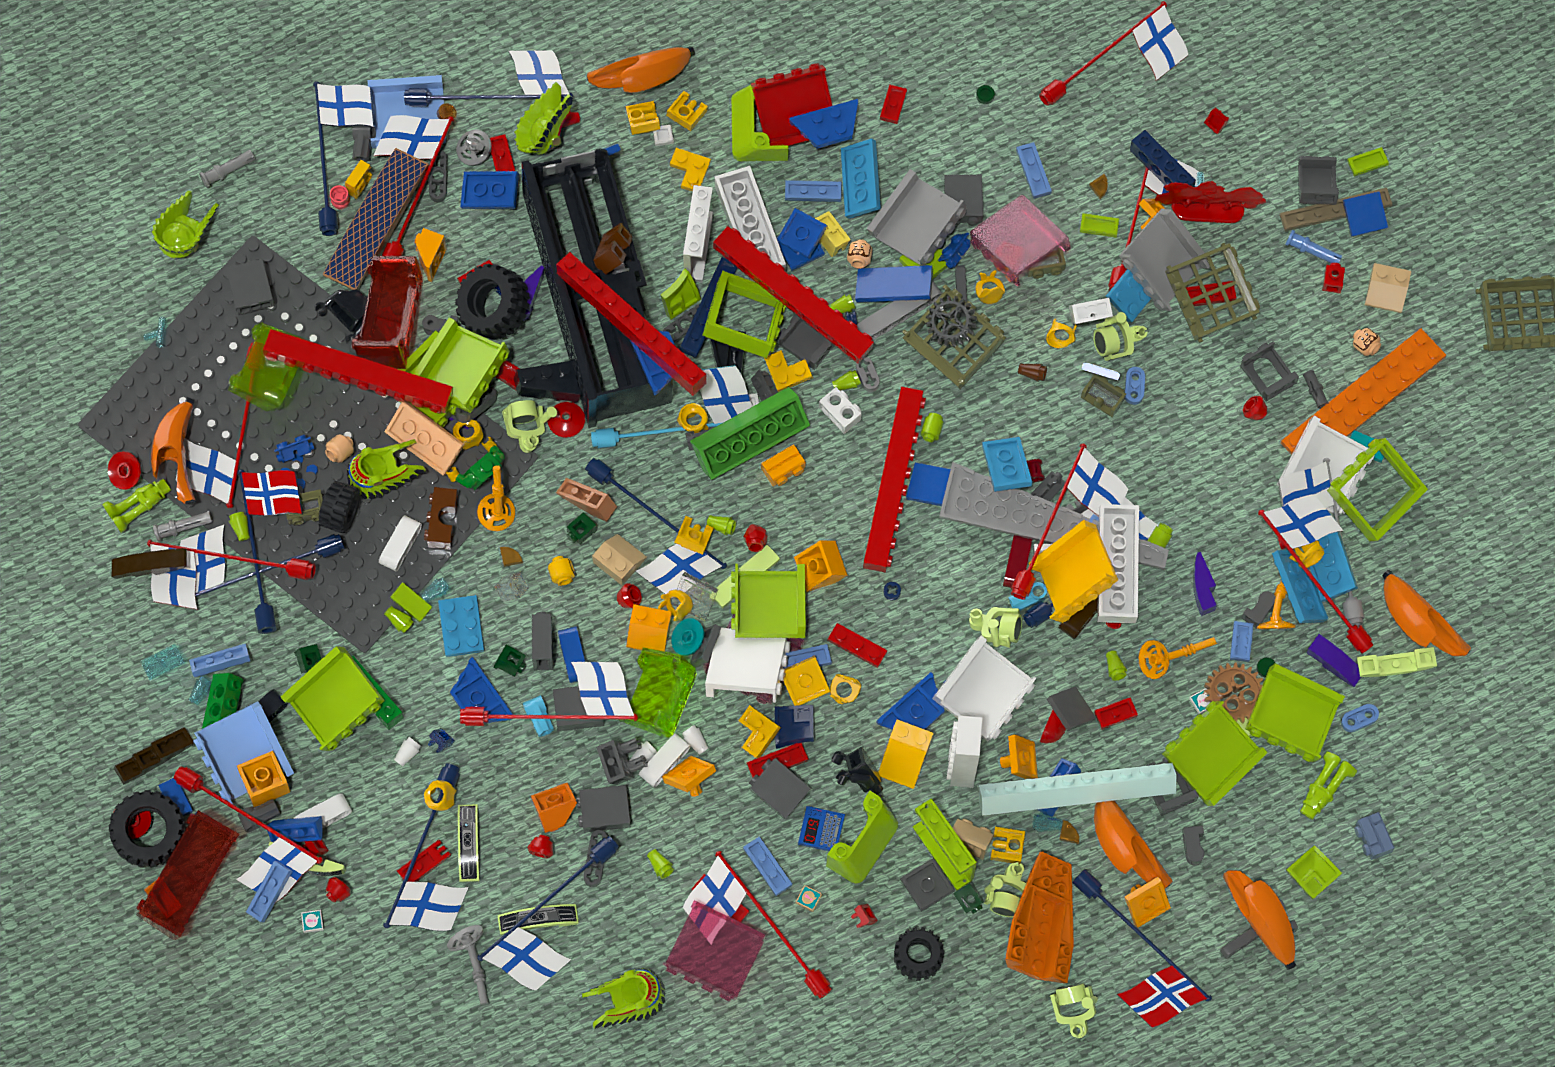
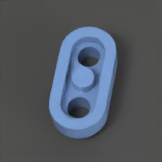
M1132 367L1126 373L1125 400L1129 404L1136 405L1144 397L1145 373L1139 367ZM1137 376L1138 380H1133L1132 377ZM1134 393V394L1137 395V397H1136V398H1132V397H1131V394Z
M1372 704L1363 705L1344 714L1341 725L1347 732L1358 731L1374 724L1379 717V711ZM1365 713H1370L1372 717L1367 718ZM1352 720L1354 725L1350 726L1347 721Z

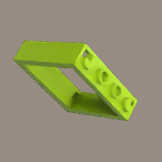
M722 271L716 285L702 336L767 358L769 352L774 351L776 345L774 338L777 339L780 328L777 326L781 325L784 316L781 312H784L786 306L756 282ZM725 290L774 307L765 341L716 324Z
M1386 438L1372 440L1368 444L1369 448L1359 453L1355 458L1356 461L1345 467L1344 473L1340 477L1335 478L1327 489V492L1369 542L1378 541L1428 490ZM1380 451L1411 489L1372 528L1340 489Z

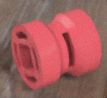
M337 185L330 190V199L334 208L344 209L349 205L350 198L344 186Z

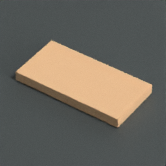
M405 400L400 404L384 431L398 443L415 439L417 443L407 447V449L443 476L449 471L464 446L463 442Z

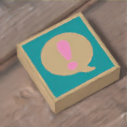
M804 885L795 904L814 912L822 893Z

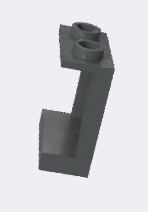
M1274 341L1269 344L1264 343L1256 352H1249L1244 355L1240 365L1265 402L1297 384L1299 379L1295 371L1291 373L1274 349ZM1259 358L1268 359L1282 379L1266 387L1254 369V362Z
M1163 758V761L1156 764L1155 762H1152L1147 764L1146 766L1159 765L1163 763L1167 764L1169 762L1166 758ZM1176 770V781L1183 795L1166 802L1163 795L1152 796L1161 816L1192 804L1199 797L1196 790H1193Z

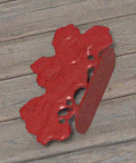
M1214 181L1200 183L1197 187H1192L1186 183L1172 182L1164 186L1165 190L1169 191L1168 193L1159 194L1155 197V201H1159L1164 205L1172 204L1171 208L1180 220L1214 223H1236L1244 216V208L1253 209L1259 204L1266 203V199L1262 198L1263 194L1252 187H1243L1225 192V188L1217 185Z

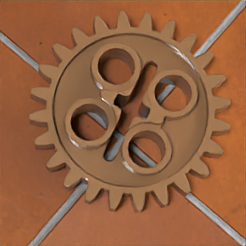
M1236 662L1233 667L1227 663L1225 669L1220 665L1218 668L1219 672L1213 670V676H1208L1207 678L1209 682L1205 683L1204 687L1207 690H1204L1203 694L1208 695V697L1204 699V702L1220 701V699L1227 698L1223 701L1224 704L1222 706L1236 722L1239 719L1244 724L1245 718L1247 720L1250 718L1262 688L1260 683L1263 681V678L1257 679L1258 672L1252 674V667L1245 670V664L1238 668ZM1240 678L1243 684H1236L1234 679ZM1217 687H1224L1226 693H1220ZM1232 691H1233L1234 693L1239 692L1238 696H1237L1236 694H1234V695H1232L1231 697H1229V696L1231 695ZM1244 695H1250L1253 698V700H1245ZM1227 703H1233L1236 709H1229Z

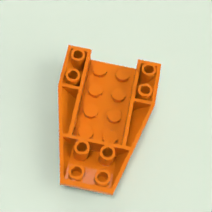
M1039 852L1012 919L1005 960L1008 968L1037 980L1068 983L1074 946L1072 866L1070 863L1047 853Z

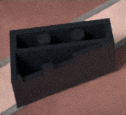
M709 338L715 367L735 365L742 375L745 351Z
M572 360L516 370L514 382L518 396L538 399L550 398L554 399V401L565 400L578 403L581 393Z

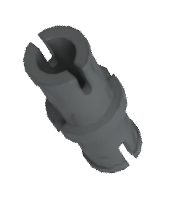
M1314 370L1305 372L1303 377L1309 387V394H1312L1317 408L1321 409L1329 403L1323 392V385L1319 383Z

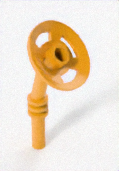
M494 466L493 493L485 496L480 501L477 508V516L480 523L486 529L502 531L508 528L514 521L515 507L512 501L504 495L500 466ZM494 498V503L490 504L488 500ZM506 503H507V504L509 505V507H510V511H511L510 516L508 515V508H507V506H506ZM483 508H486L485 514L488 519L487 521L483 517ZM502 519L506 522L500 526L493 525L494 521H501Z
M1282 580L1277 585L1274 593L1275 602L1270 621L1257 626V629L1296 628V625L1282 621V616H1280L1282 601L1287 594Z
M1213 637L1196 644L1190 643V646H1182V649L1168 653L1161 642L1150 640L1145 642L1140 649L1139 665L1147 677L1158 679L1167 672L1169 660L1182 656L1188 657V654L1191 656L1192 653L1196 654V651L1216 645L1217 643ZM1152 645L1156 646V648L1150 649L1149 652L1147 651ZM1146 658H1149V663L1152 666L1150 670L1147 667Z

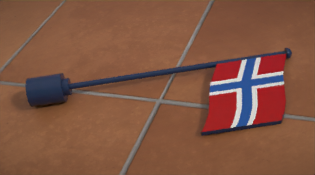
M242 469L237 472L240 475L253 559L257 560L250 515L272 516L286 513L303 515L296 472L279 470L265 473H246ZM254 563L261 602L254 609L257 631L259 634H269L277 630L273 606L264 602L259 566Z
M1084 869L1075 878L1072 884L1088 899L1099 897L1171 965L1152 974L1132 989L1117 994L1149 1026H1159L1194 1004L1203 1000L1207 1002L1212 1000L1211 995L1206 994L1101 895L1103 892L1101 887L1103 885L1092 874Z

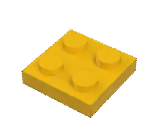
M815 655L784 669V683L794 706L802 705L831 692Z

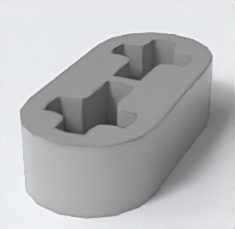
M864 357L859 364L856 363V371L863 388L867 392H874L879 388V377L871 359ZM861 363L868 365V372H865L864 368L861 367ZM869 376L871 381H875L874 386L867 384Z

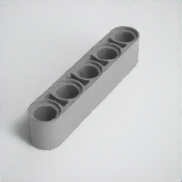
M932 280L930 299L893 301L862 320L857 325L858 330L869 334L875 340L936 302L942 295V292Z

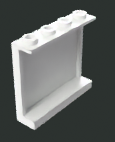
M697 185L693 187L683 252L684 269L686 268L689 271L694 282L703 283L713 212L709 211L713 187Z
M1313 416L1309 420L1280 479L1290 473L1311 469L1323 463L1324 458H1329L1333 481L1344 473L1345 467L1356 461L1355 458L1359 453L1366 451L1368 448L1320 423L1321 419ZM1374 456L1366 464H1370ZM1366 464L1340 489L1348 500L1350 497L1353 498L1357 492L1358 487H1356L1358 480L1362 481L1366 471L1364 468ZM1336 502L1338 516L1342 513L1345 514L1343 509ZM1333 506L1327 508L1328 512L1334 515Z
M721 628L712 651L705 682L706 697H714L716 689L773 694V702L776 703L777 695H781L782 683L780 681H784L785 670L783 667H787L788 656L786 653L790 652V642L787 641V638H735V630Z
M981 635L976 639L932 699L956 718H958V715L982 717L981 737L988 742L992 738L995 740L1002 731L999 729L1003 723L1007 724L1013 716L1011 714L1013 709H1018L1024 702L1022 699L1024 694H1029L1035 687L1033 682L1036 680V677L1030 678L986 643L987 639Z

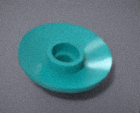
M694 618L684 619L677 624L671 637V644L676 653L688 656L699 649L704 639L702 624Z

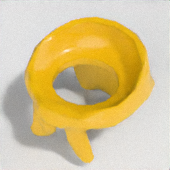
M996 270L992 271L990 276H986L985 273H979L981 280L976 283V294L983 303H997L1005 293L1001 280L994 277L997 272ZM987 282H993L997 285V287L992 289H982V286Z
M1055 318L1046 336L1048 345L1054 348H1065L1075 342L1077 325L1075 324L1074 329L1065 324L1056 322ZM1065 330L1069 334V338L1067 340H1059L1055 337V331Z
M689 403L681 408L677 421L683 429L694 431V433H699L702 429H709L706 425L708 415L701 405ZM696 414L701 416L702 420L698 425L692 426L686 421Z
M475 420L467 423L457 422L453 427V436L464 443L462 449L466 450L480 445L483 439V431L480 424ZM464 425L474 428V434L469 438H464L459 434V430Z
M1317 540L1308 545L1301 546L1304 553L1299 548H1295L1296 554L1307 568L1318 563L1324 555V549ZM1293 556L1289 557L1291 560L1297 562Z
M675 589L661 595L664 601L660 603L658 609L666 605L667 610L671 611L674 616V622L682 621L691 612L693 607L691 597L683 591ZM671 597H676L681 602L676 610L671 605Z
M836 674L830 685V697L838 704L851 703L858 697L861 684L857 679L850 676ZM841 682H847L852 687L850 696L846 698L838 696L836 688Z
M441 780L432 781L424 792L425 803L433 810H447L454 805L456 789L449 782ZM436 788H441L444 793L443 799L439 803H434L431 797Z

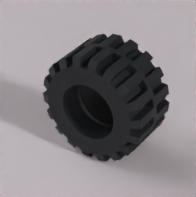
M334 481L323 498L319 511V525L342 534L346 532L352 524L359 506V488Z
M914 927L912 931L906 930L904 935L901 934L899 936V940L895 944L894 963H896V968L901 970L903 976L907 975L910 980L916 978V981H921V978L927 980L929 976L933 977L937 970H940L943 962L944 949L942 941H939L940 937L934 935L932 930H929V932L925 931L926 928L921 927V930H917V927ZM913 945H923L930 951V959L925 963H914L907 956L908 949Z

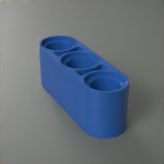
M575 626L558 630L570 683L578 682L577 674L571 662H585L578 630Z

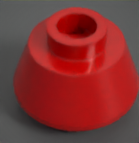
M1252 396L1244 404L1243 414L1249 419H1263L1267 415V405L1261 396Z
M631 583L624 584L617 593V602L623 608H633V605H640L641 592L637 586Z
M539 835V837H534L527 847L529 853L545 859L553 856V843L548 836Z
M336 877L329 878L325 889L327 892L326 897L334 903L336 901L341 902L351 895V889L344 882Z

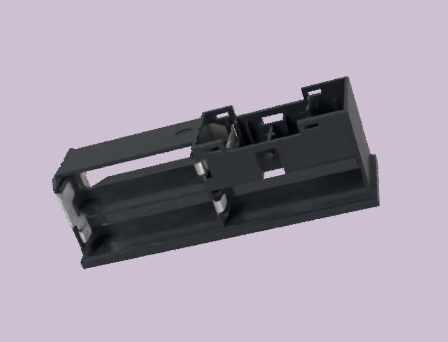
M600 148L595 151L531 164L529 160L522 161V194L569 361L572 360L588 428L595 427L597 421L606 418L626 415L672 403L673 378L657 395H654L629 338L596 310L618 385L617 389L602 392L577 302L586 300L557 274L556 264L564 258L545 191L561 187L583 264L645 318L643 311H646L639 287L647 286L633 240H631L630 246L623 250L626 254L623 264L607 274L599 270L593 261L600 241L583 185L591 184L592 179H595L596 183L600 182L612 227L614 228L622 223L630 233L609 161L608 151Z

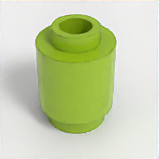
M929 413L925 417L920 433L923 440L934 442L939 439L944 423L941 415Z
M1160 522L1154 528L1147 541L1165 548L1173 536V529Z

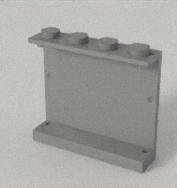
M910 169L869 224L867 230L872 237L918 265L925 266L932 261L936 250L942 247L947 235L953 232L957 221L963 218L967 207L963 200H960V202L954 200L919 179L916 172Z
M1161 208L1123 250L1119 257L1123 261L1124 267L1132 272L1134 280L1142 285L1144 293L1152 298L1155 307L1160 310L1171 311L1172 308L1169 302L1175 296V293L1165 273L1166 267L1169 265L1171 267L1176 266L1205 252L1173 210ZM1207 259L1194 263L1197 270L1199 268H1210ZM1190 265L1178 270L1183 282L1189 281L1194 275Z

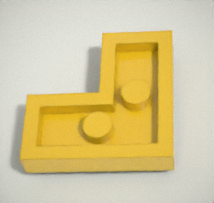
M676 148L670 161V166L686 171L681 188L693 192L694 185L702 186L711 159Z
M782 350L764 358L778 392L813 378L806 359L788 366Z
M750 705L738 720L753 731L742 748L755 758L761 757L781 729V727Z

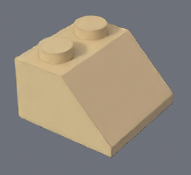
M1374 263L1365 305L1402 313L1411 271Z
M618 534L606 540L592 555L593 563L622 586L647 558V556Z
M957 819L953 826L954 831L971 855L984 860L994 834L985 827L978 828L973 826V823L969 820Z

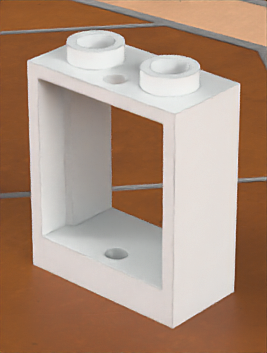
M1109 298L1069 305L1072 324L1113 317Z

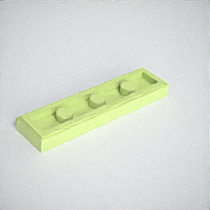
M766 545L741 566L738 571H768L780 561V558ZM731 576L710 593V596L722 609L734 600L731 599V587H735V583H731Z

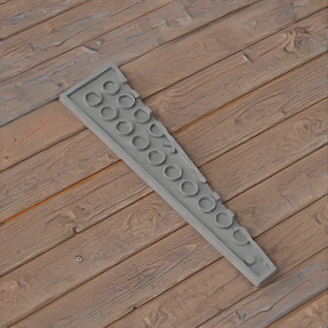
M952 462L939 518L1040 541L1056 504L1018 489L994 492L989 476L981 475L972 469ZM1059 506L1044 542L1053 544L1081 521L1086 520L1089 522L1090 519L1080 513ZM1093 519L1091 523L1096 524L1099 530V521ZM1139 539L1138 564L1165 570L1169 550Z

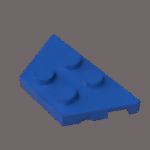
M858 99L791 117L789 122L792 126L794 125L799 129L800 133L809 139L811 144L817 149L853 138Z
M659 331L674 344L669 332ZM630 340L654 395H657L672 377Z
M470 658L465 670L460 674L457 683L454 684L450 691V695L459 708L485 707V711H489V715H513L474 658ZM489 719V722L485 723L506 721L512 719Z
M930 672L884 713L876 723L893 730L896 720L924 730L931 726L945 712L944 708L932 699L938 691L933 674Z

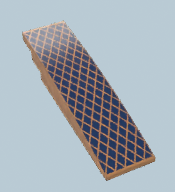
M397 148L394 149L323 273L324 277L351 290L359 289L364 278L369 275L374 263L379 260L429 165L428 163Z

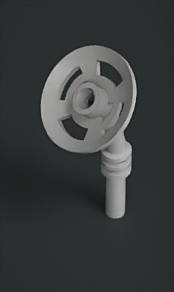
M481 130L466 132L457 143L456 152L458 158L466 165L475 166L481 164L490 155L492 148L491 140ZM479 134L484 138V140H481L478 136L474 135ZM468 136V139L465 141L464 146H461L463 140ZM485 147L483 154L478 157L476 154ZM462 153H464L468 157H471V160L464 158L462 156Z
M473 925L462 929L452 936L447 943V947L450 951L468 950L474 970L472 975H474V983L477 985L480 1005L488 1004L484 984L486 979L484 978L485 974H483L484 970L481 969L480 962L477 960L475 942L483 934V928L480 925Z

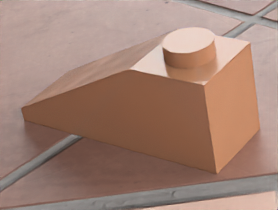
M569 478L564 480L556 492L557 495L606 522L617 508L608 494Z

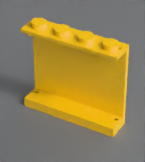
M1086 520L1081 521L1040 553L1032 570L1041 573L1055 608L1054 613L1049 616L1050 619L1061 623L1069 620L1077 611L1082 610L1085 605L1095 600L1098 595L1111 588L1118 581L1096 524Z

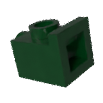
M584 512L566 527L569 540L572 543L577 541L579 544H582L597 531L596 524ZM578 530H583L581 534L577 533Z
M317 644L298 648L294 652L301 674L307 673L321 660ZM306 660H309L311 665H307Z
M506 644L493 668H499L515 677L517 672L519 674L522 673L526 665L523 662L526 655Z
M973 882L953 893L965 913L971 911L974 914L983 908L981 904L984 903V900ZM969 895H972L975 900L973 903H970L968 901Z

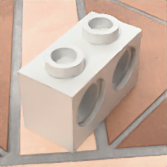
M835 387L819 401V408L845 434L861 420V409L855 403L852 404L848 400L849 397L843 390L839 391ZM833 400H837L840 402V404L832 405L830 402ZM851 414L853 417L850 419H846L843 417V415Z

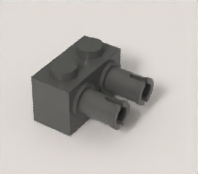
M638 737L624 743L618 740H611L596 747L609 784L618 785L633 779L634 771L648 767V763H644V761H647L644 755L628 761V753L642 748L641 744L638 745L640 743Z

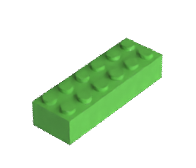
M787 387L692 439L690 442L703 472L712 480L809 427L810 424L798 395L790 387Z

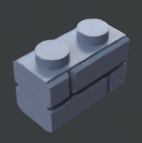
M1379 812L1357 821L1356 827H1354L1355 833L1358 838H1362L1364 843L1362 848L1366 856L1369 855L1370 859L1373 860L1394 851L1395 847Z

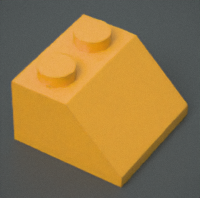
M423 228L421 234L418 233L415 238L416 251L428 281L432 282L447 249L444 235Z
M820 540L794 557L796 564H805L806 592L835 584L848 576L836 541Z
M633 605L626 647L664 654L672 621V612Z
M273 751L237 765L253 807L290 793L288 783Z

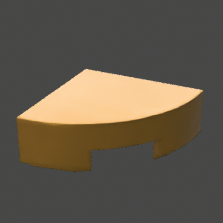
M1105 174L1089 183L1090 188L1099 199L1104 197L1108 188Z
M500 547L504 567L523 563L520 554L516 550L509 547Z
M1063 820L1059 840L1079 844L1077 830L1070 822Z

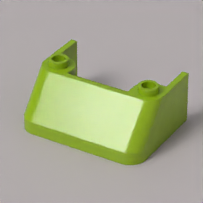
M751 85L735 92L731 98L732 155L737 161H788V145L770 146L767 134L754 132V96Z

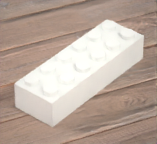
M747 166L715 176V188L729 227L737 229L741 233V237L752 241L756 245V249L760 252H766L770 256V260L775 264H781L786 272V263L751 167Z
M1100 504L1098 531L1118 581L1111 588L1098 595L1097 622L1136 623L1138 618L1139 505Z
M958 715V721L953 723L947 769V780H950V786L974 787L980 756L982 717Z

